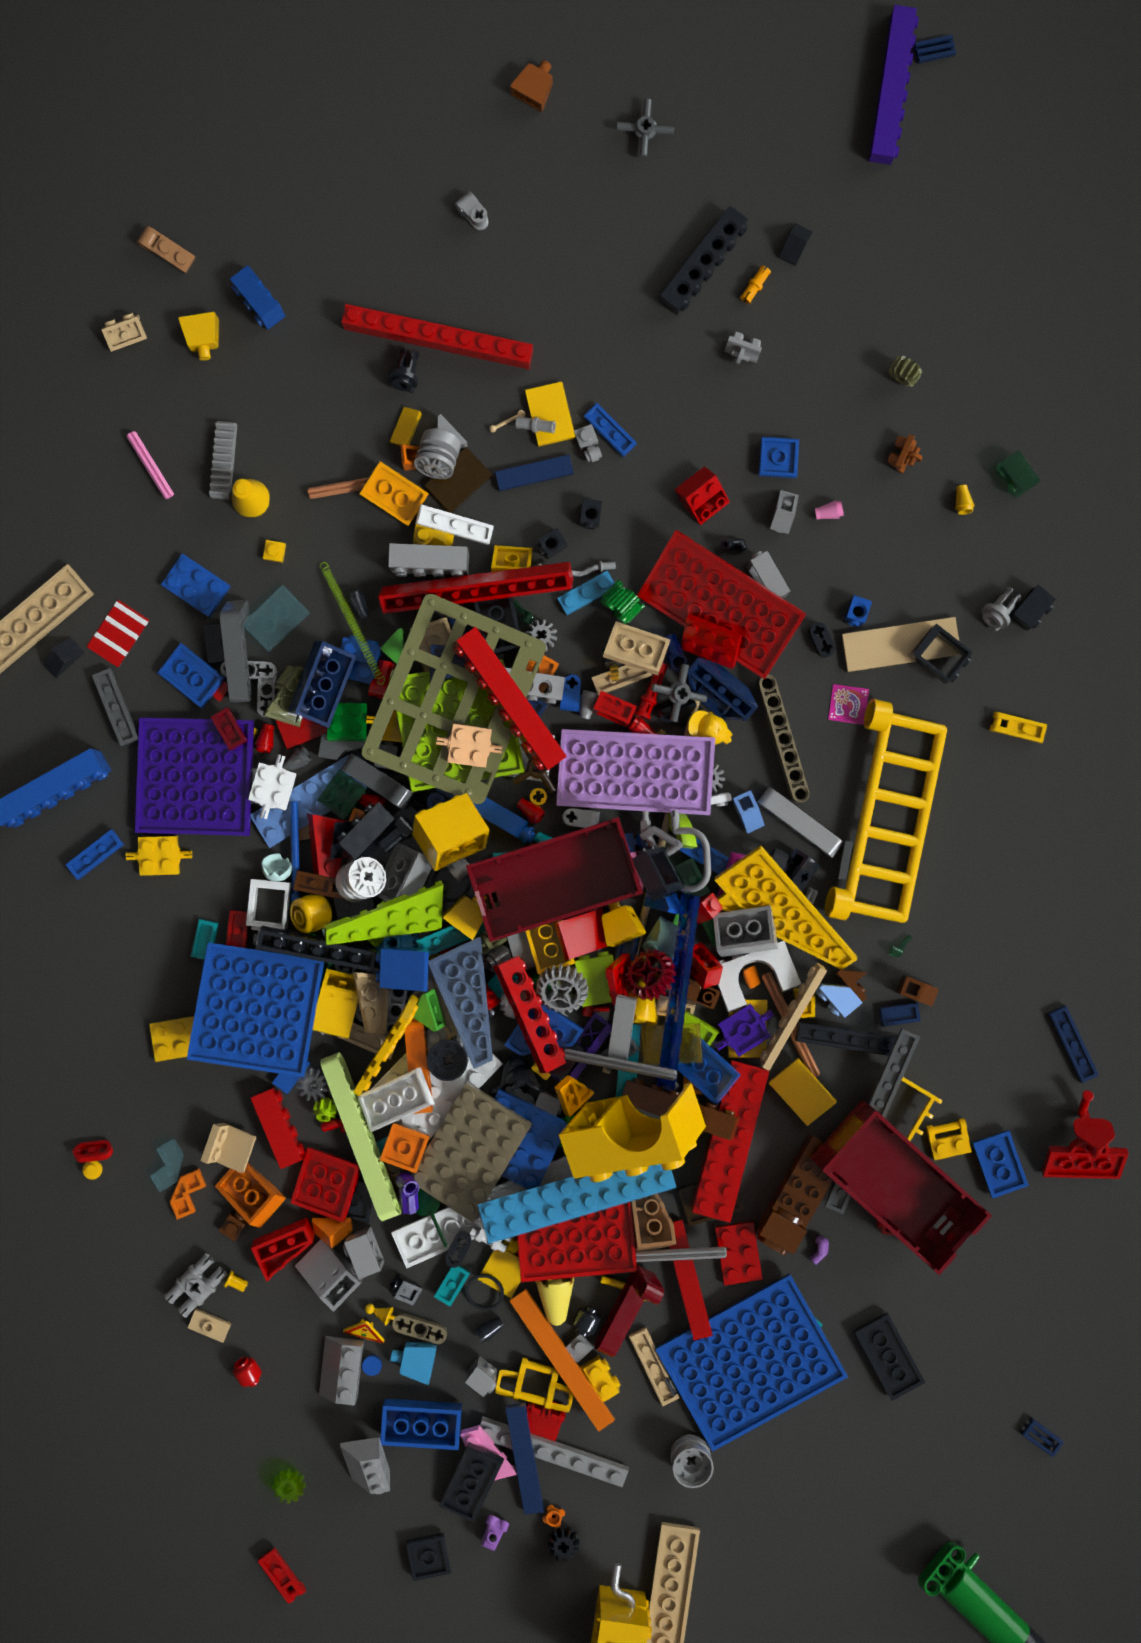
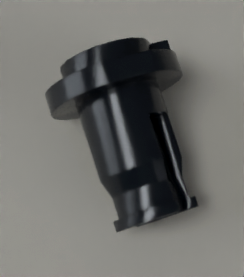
M404 347L400 351L401 356L398 359L396 369L389 371L387 379L395 389L408 391L412 394L418 385V378L414 373L419 353L415 349L413 350L409 367H406L404 365L407 354Z

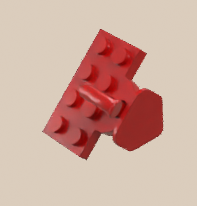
M1086 1090L1082 1093V1099L1078 1108L1079 1118L1073 1123V1129L1077 1138L1069 1146H1049L1042 1168L1043 1177L1121 1178L1129 1155L1127 1148H1109L1108 1144L1115 1138L1113 1125L1106 1119L1090 1118L1088 1107L1090 1101L1094 1098V1094L1091 1091Z

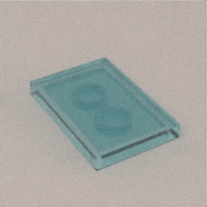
M282 585L246 620L244 627L270 652L310 612Z

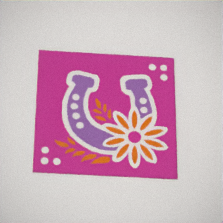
M833 684L828 720L864 725L869 689Z

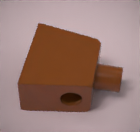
M542 60L538 67L529 63L511 84V96L543 112L553 84V76L548 73L552 67L551 64L545 60Z

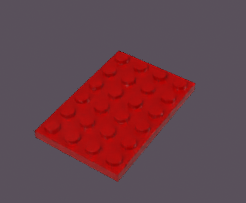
M632 1202L517 1236L520 1282L637 1271Z

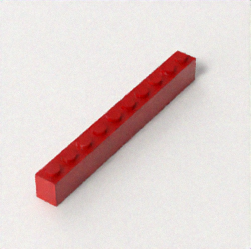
M345 304L341 322L344 330L530 369L533 344Z
M570 562L390 585L382 587L379 600L382 612L386 614L419 609L424 597L428 594H434L455 604L562 591L572 589L573 574Z

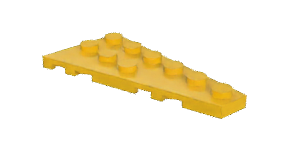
M412 995L356 1085L353 1093L357 1096H360L363 1090L366 1092L372 1084L370 1079L372 1076L376 1077L381 1069L379 1065L382 1061L385 1062L393 1052L396 1043L401 1039L406 1027L415 1016L419 1007L416 1005L418 997Z

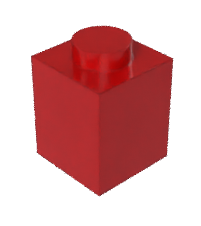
M712 892L698 898L687 909L696 922L700 924L713 919L723 907Z

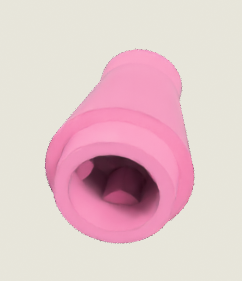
M835 500L815 508L817 520L839 519V517L844 516L841 501L836 502Z

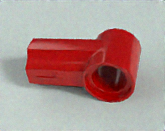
M380 660L379 668H377L380 671H376V675L380 672L382 674L372 679L368 695L383 699L390 682V674L392 670H395L396 664Z

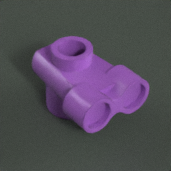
M488 1514L485 1521L487 1527L482 1537L481 1546L495 1551L503 1532H507L509 1523ZM491 1534L495 1536L494 1542L489 1540Z

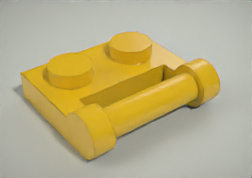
M964 1118L958 1119L957 1122L939 1126H926L933 1160L972 1152L967 1124ZM960 1129L959 1134L935 1138V1134Z

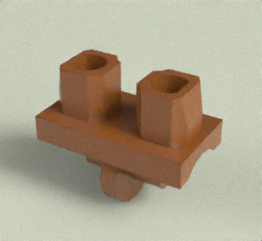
M909 434L908 438L898 436L895 448L902 450L900 455L891 453L888 458L889 465L895 467L898 473L903 474L907 464L913 467L915 462L922 461L923 457L919 454L920 448L915 447L917 442L914 440V435Z

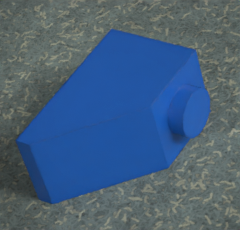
M646 892L643 906L683 915V909L676 893L669 897L652 901L648 892Z

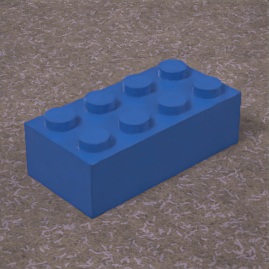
M385 1398L382 1411L381 1444L385 1446L458 1450L461 1433L462 1403Z

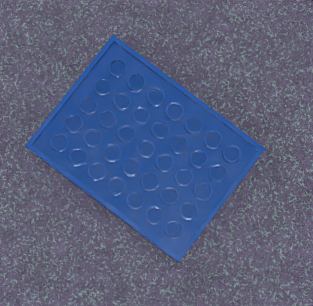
M790 1273L709 1317L713 1336L694 1340L691 1328L655 1348L712 1452L848 1378L846 1371Z

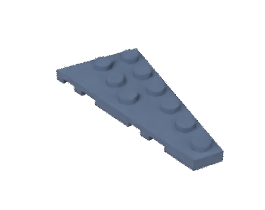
M478 937L428 961L474 1069L493 1061L481 937Z

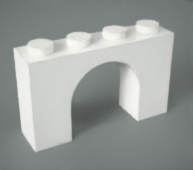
M777 939L778 949L753 952L744 956L739 954L732 956L733 960L719 961L723 966V970L717 986L721 992L720 994L727 1012L747 1005L739 986L738 976L741 969L749 963L760 962L769 966L775 974L781 992L801 985L784 941L779 942Z

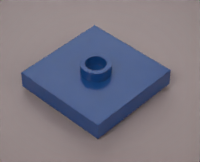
M761 437L758 476L797 478L799 439Z

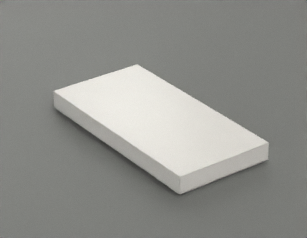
M421 1067L357 1096L370 1132L434 1105Z

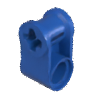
M571 674L565 678L560 710L579 712L581 680L577 675ZM571 678H574L575 682L578 683V685L574 686V689H571L570 685L567 684V681H571Z

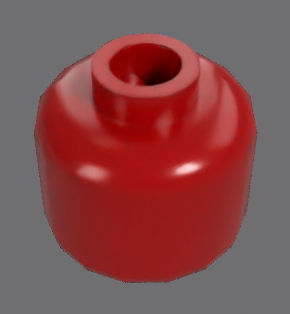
M242 1357L234 1364L233 1375L240 1386L253 1387L260 1381L259 1378L261 1377L262 1370L254 1358Z

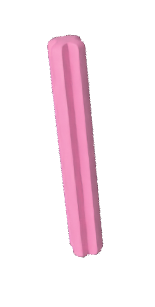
M135 431L127 434V438L165 499L171 498L174 495L173 491Z

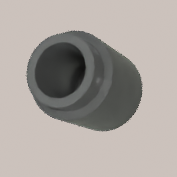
M503 945L494 948L483 958L485 968L493 971V966L511 958V951L507 946Z

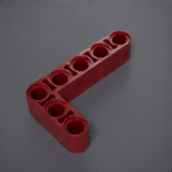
M637 1265V1271L630 1273L595 1341L594 1349L596 1351L614 1357L644 1300L655 1305L661 1302L664 1288L654 1272Z

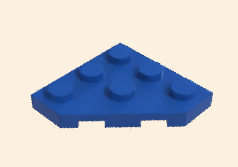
M541 1004L543 1012H546L549 1016L551 1030L553 1029L557 1034L558 1040L556 1041L559 1047L573 1046L584 1031V1028L559 1011L555 1013L553 1008L548 1010L547 1005ZM529 1009L528 1016L530 1019L534 1017V1011L532 1009ZM518 1024L505 1043V1046L519 1056L528 1055L531 1051ZM539 1026L536 1029L538 1037L542 1034V1029ZM548 1044L544 1046V1051H550Z

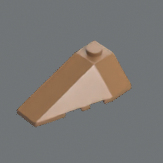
M655 1194L632 1201L635 1251L653 1250L676 1245L674 1224L659 1195Z

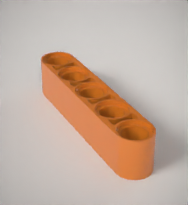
M413 1018L405 1030L408 1072L421 1067L432 1096L430 1070L427 1066L428 1045L426 1026ZM433 1105L414 1114L432 1113Z

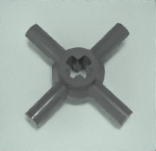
M651 99L644 100L643 117L639 118L636 123L617 122V130L633 131L641 140L639 155L641 158L647 157L648 140L652 139L655 134L674 135V127L656 125V122L650 117Z
M681 664L678 682L673 683L670 687L652 684L651 691L667 694L670 701L673 702L670 721H678L680 707L689 699L700 702L707 701V695L691 692L686 684L689 665Z

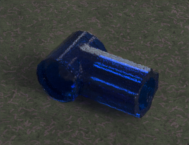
M674 633L664 637L670 639L666 656L672 671L680 673L681 667H675L673 662L676 659H681L687 665V658Z

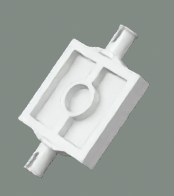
M277 754L275 765L258 764L248 800L262 806L260 818H263L264 815V819H267L270 809L277 808L284 811L287 809L296 773L282 768L285 756H282L280 761L281 755Z

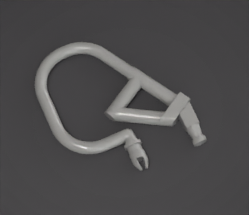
M672 810V832L674 834L694 835L701 841L703 846L704 875L702 880L693 886L684 885L685 888L680 890L688 893L697 892L706 886L711 876L710 845L706 836L701 831L691 827H679V813L677 810ZM641 811L640 836L643 841L646 840L649 847L655 846L659 848L652 837L654 835L671 845L665 849L668 856L683 847L679 840L656 826L651 827V821H649L648 816L649 811Z

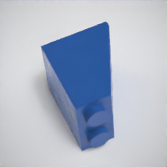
M381 946V951H377L376 963H380V971H376V982L380 983V988L427 991L428 948Z

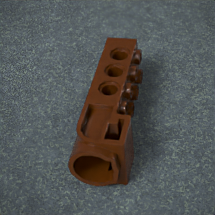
M810 1133L757 1227L758 1235L756 1238L782 1255H786L787 1252L795 1254L807 1232V1225L833 1181L810 1158L824 1143V1141Z

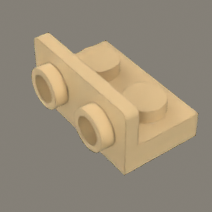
M133 313L122 316L123 320L116 322L113 319L104 323L105 327L101 330L111 352L147 339L139 314L134 316Z

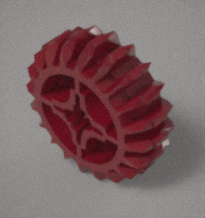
M648 949L646 953L641 951L639 957L634 955L635 960L629 961L631 966L625 967L628 972L624 974L627 979L625 984L628 986V990L636 998L644 1001L646 999L653 1001L654 997L660 999V994L666 995L665 990L671 989L670 983H675L672 978L676 976L674 971L675 965L672 963V959L664 952L656 949L654 951ZM655 963L661 964L662 969H658ZM639 981L645 983V987L639 986Z

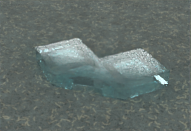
M174 1138L156 1149L166 1165L150 1175L159 1192L176 1183L179 1178L184 1154Z

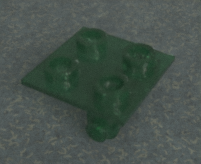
M339 769L317 800L344 820L346 817H349L352 808L356 807L355 804L359 803L358 800L366 793L365 790L367 788Z

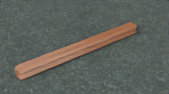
M767 972L762 975V979L781 1018L783 1016L786 1017L789 1011L788 1006L772 973ZM796 1024L790 1036L804 1065L817 1077L820 1075V1071L806 1043L795 1041Z

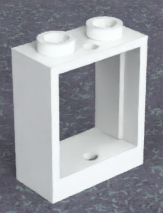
M251 879L246 925L251 926L252 930H260L262 925L287 929L292 883ZM258 888L285 890L282 923L255 920Z

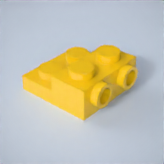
M600 1355L580 1366L603 1402L620 1393L619 1386L621 1384L615 1375L612 1377L609 1372L611 1368L606 1359L602 1360Z

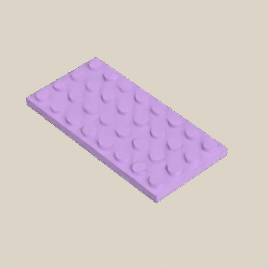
M562 729L561 748L567 757L559 762L557 806L671 813L672 810H677L679 814L710 815L715 738Z

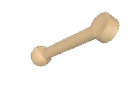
M520 410L517 415L495 426L491 425L489 431L494 433L496 429L512 422L518 416L525 417V412Z

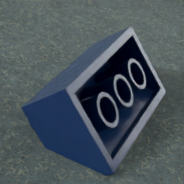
M314 641L287 713L329 728L356 656L324 641Z

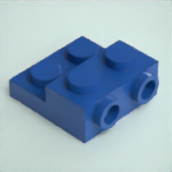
M355 636L343 637L341 649L356 656L348 679L371 684L372 679L375 678L374 675H376V673L372 672V669L379 664L382 652L381 647L378 646L376 641L367 640L366 644L360 646L357 642L360 639H355Z

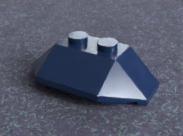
M698 657L689 668L687 677L689 678L691 692L707 695V701L701 703L724 720L746 721L757 709L758 705L749 688L720 664Z

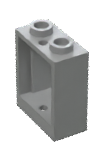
M759 551L752 555L747 565L752 578L780 597L785 598L789 594L790 589L768 551L764 553Z

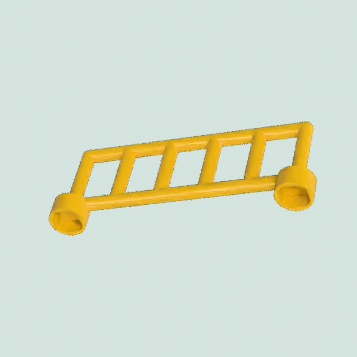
M873 698L869 701L865 711L864 727L878 731L846 886L845 889L830 888L824 910L826 917L844 921L853 912L905 923L908 920L947 728L942 724L893 713L891 702ZM891 725L934 734L929 761L886 751ZM883 762L927 772L922 797L919 798L879 789ZM875 800L919 809L914 835L870 826ZM870 837L910 846L906 873L863 864L867 838ZM864 875L903 884L898 910L854 901L859 876Z

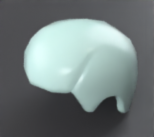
M279 853L268 855L261 862L264 876L271 881H283L292 872V865L289 859H283Z

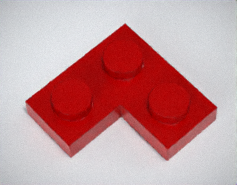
M622 953L606 969L605 976L608 980L609 996L612 999L613 1005L616 1004L618 994L628 996L624 974L628 973L625 967L631 966L629 963L631 961L629 953Z

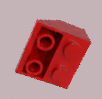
M705 466L674 489L682 504L699 525H702L730 503L717 476Z

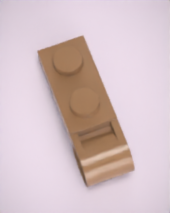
M150 226L145 227L137 240V244L143 249L153 252L185 274L195 260L193 254Z

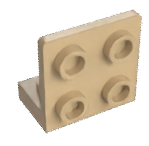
M226 1123L213 1124L201 1161L206 1164L217 1162L243 1173L251 1155L256 1136Z

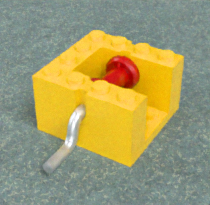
M615 1562L613 1565L611 1587L599 1585L591 1643H647V1639H651L652 1626H650L649 1600H646V1595L643 1591L619 1588L620 1563Z

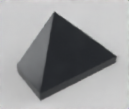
M691 699L682 704L677 722L670 721L673 702L670 700L655 706V710L661 721L684 727L697 705L695 700Z

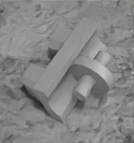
M735 332L733 336H729L724 352L738 358L736 364L740 365L741 360L757 363L762 349L759 339L752 338L749 343L743 341L744 335L742 333Z

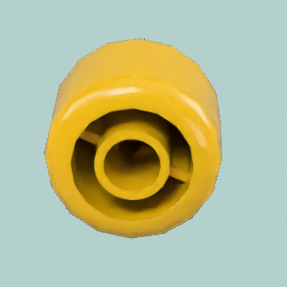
M310 894L292 902L290 916L295 928L299 932L309 934L331 923L332 910L325 896Z

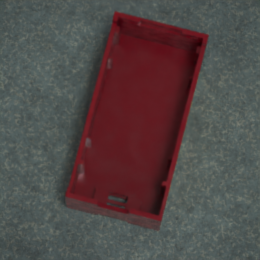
M619 817L466 865L490 942L643 894ZM492 892H496L499 907H495ZM485 894L489 895L493 909L488 910L484 899Z
M863 1099L810 1157L824 1173L832 1178L939 1276L956 1258V1251L971 1234L975 1236L992 1217L986 1209ZM943 1215L947 1217L938 1229L933 1227ZM949 1221H951L953 1224L942 1235L940 1231L946 1226V1224Z

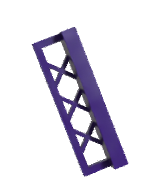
M594 1012L584 1026V1031L576 1043L580 1045L582 1036L591 1035L592 1043L588 1047L583 1048L586 1050L585 1053L595 1054L612 1031V1024ZM595 1018L605 1024L600 1031L592 1032L591 1024ZM577 1062L569 1076L577 1079L587 1063ZM551 1073L550 1076H552L553 1078H555L557 1081L561 1082L560 1079H558L556 1076H554V1075Z

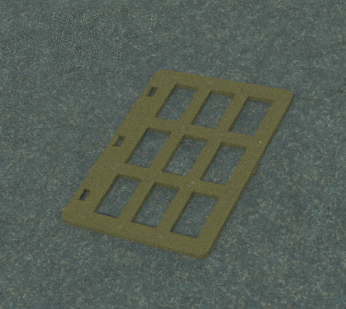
M428 594L421 603L395 670H392L390 674L391 680L362 748V756L369 761L455 796L467 793L473 803L481 804L487 797L512 735L510 730L503 726L504 721L498 714L500 710L497 706L487 728L492 729L491 744L503 746L502 753L490 752L486 768L472 766L465 784L444 776L449 763L447 762V746L442 745L433 770L411 762L426 723L448 732L446 736L448 738L452 730V723H465L479 689L475 682L477 678L474 673L470 674L467 669L451 663L455 654L452 649L455 646L452 643L462 637L466 625L488 633L485 640L493 652L499 638L519 646L520 648L511 668L510 676L526 698L546 651V644L542 640L439 596ZM434 611L455 619L440 658L419 649ZM414 660L435 669L420 707L398 699ZM529 660L535 662L532 673L525 670ZM446 674L468 683L453 721L431 712ZM394 710L415 718L400 757L378 749ZM484 771L490 772L486 784L481 782Z

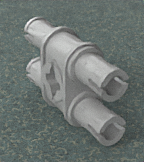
M207 1253L195 1265H190L188 1270L180 1278L176 1279L175 1285L164 1295L166 1300L173 1295L168 1301L171 1304L183 1292L189 1296L178 1308L180 1314L187 1308L182 1314L184 1317H188L197 1306L203 1305L209 1295L216 1291V1286L228 1276L226 1271L219 1276L223 1270L222 1267H218L209 1278L203 1275V1272L214 1262L212 1257L205 1262L210 1256ZM197 1282V1283L199 1284V1286H197L196 1288H194V1287H193V1284H195V1283Z

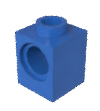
M854 595L850 599L844 620L854 627L865 624L872 601ZM854 608L861 610V617H856L853 614Z

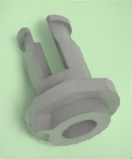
M1005 588L1003 594L993 604L987 603L981 609L983 620L987 625L993 627L996 632L1009 625V614L1014 609L1016 603L1021 600V595L1018 594L1010 601L1007 607L1002 604L1013 588Z

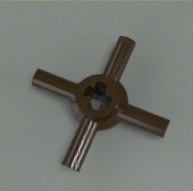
M530 753L526 754L529 759L526 766L527 770L513 777V783L517 785L531 776L541 779L549 793L554 792L556 788L547 775L549 770L541 772L534 770L533 767L535 766L531 761L534 758Z

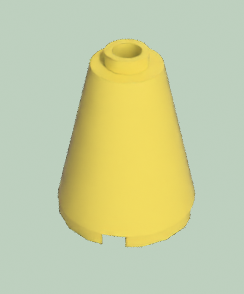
M574 1277L536 1281L547 1321L555 1326L561 1325L567 1318Z

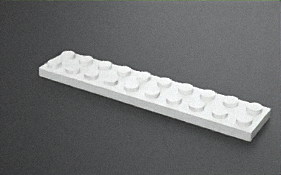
M566 1155L551 1161L540 1186L573 1176ZM508 1180L496 1185L486 1202L528 1189ZM450 1207L434 1213L448 1244L446 1248L430 1215L392 1231L391 1234L406 1269L448 1251L458 1232L467 1231L470 1233L472 1228L480 1231L482 1227L475 1224L479 1214L472 1223ZM467 1237L458 1238L460 1240L459 1245L466 1243Z

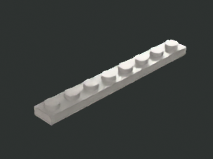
M483 1416L480 1426L494 1443L513 1449L509 1425ZM531 1434L536 1458L623 1487L629 1471L628 1466Z

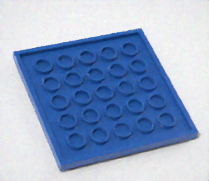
M208 943L187 1060L305 1077L324 962L280 953Z

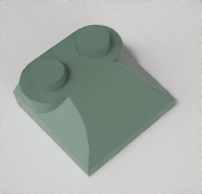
M660 916L642 947L645 953L648 949L664 952L672 959V963L676 965L694 935Z

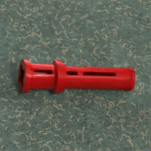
M662 663L659 674L652 675L645 695L643 694L640 697L641 703L639 708L634 712L636 716L646 720L651 719L650 714L653 706L657 704L656 696L658 693L651 691L652 684H662L669 667L667 664Z

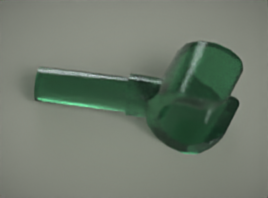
M516 600L514 605L524 614L521 620L528 625L531 624L534 616Z
M908 935L899 947L893 945L889 955L895 958L902 956L903 949L912 937Z

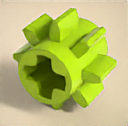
M321 1098L320 1102L315 1101L313 1114L316 1115L319 1121L328 1122L331 1117H336L337 1107L332 1099Z

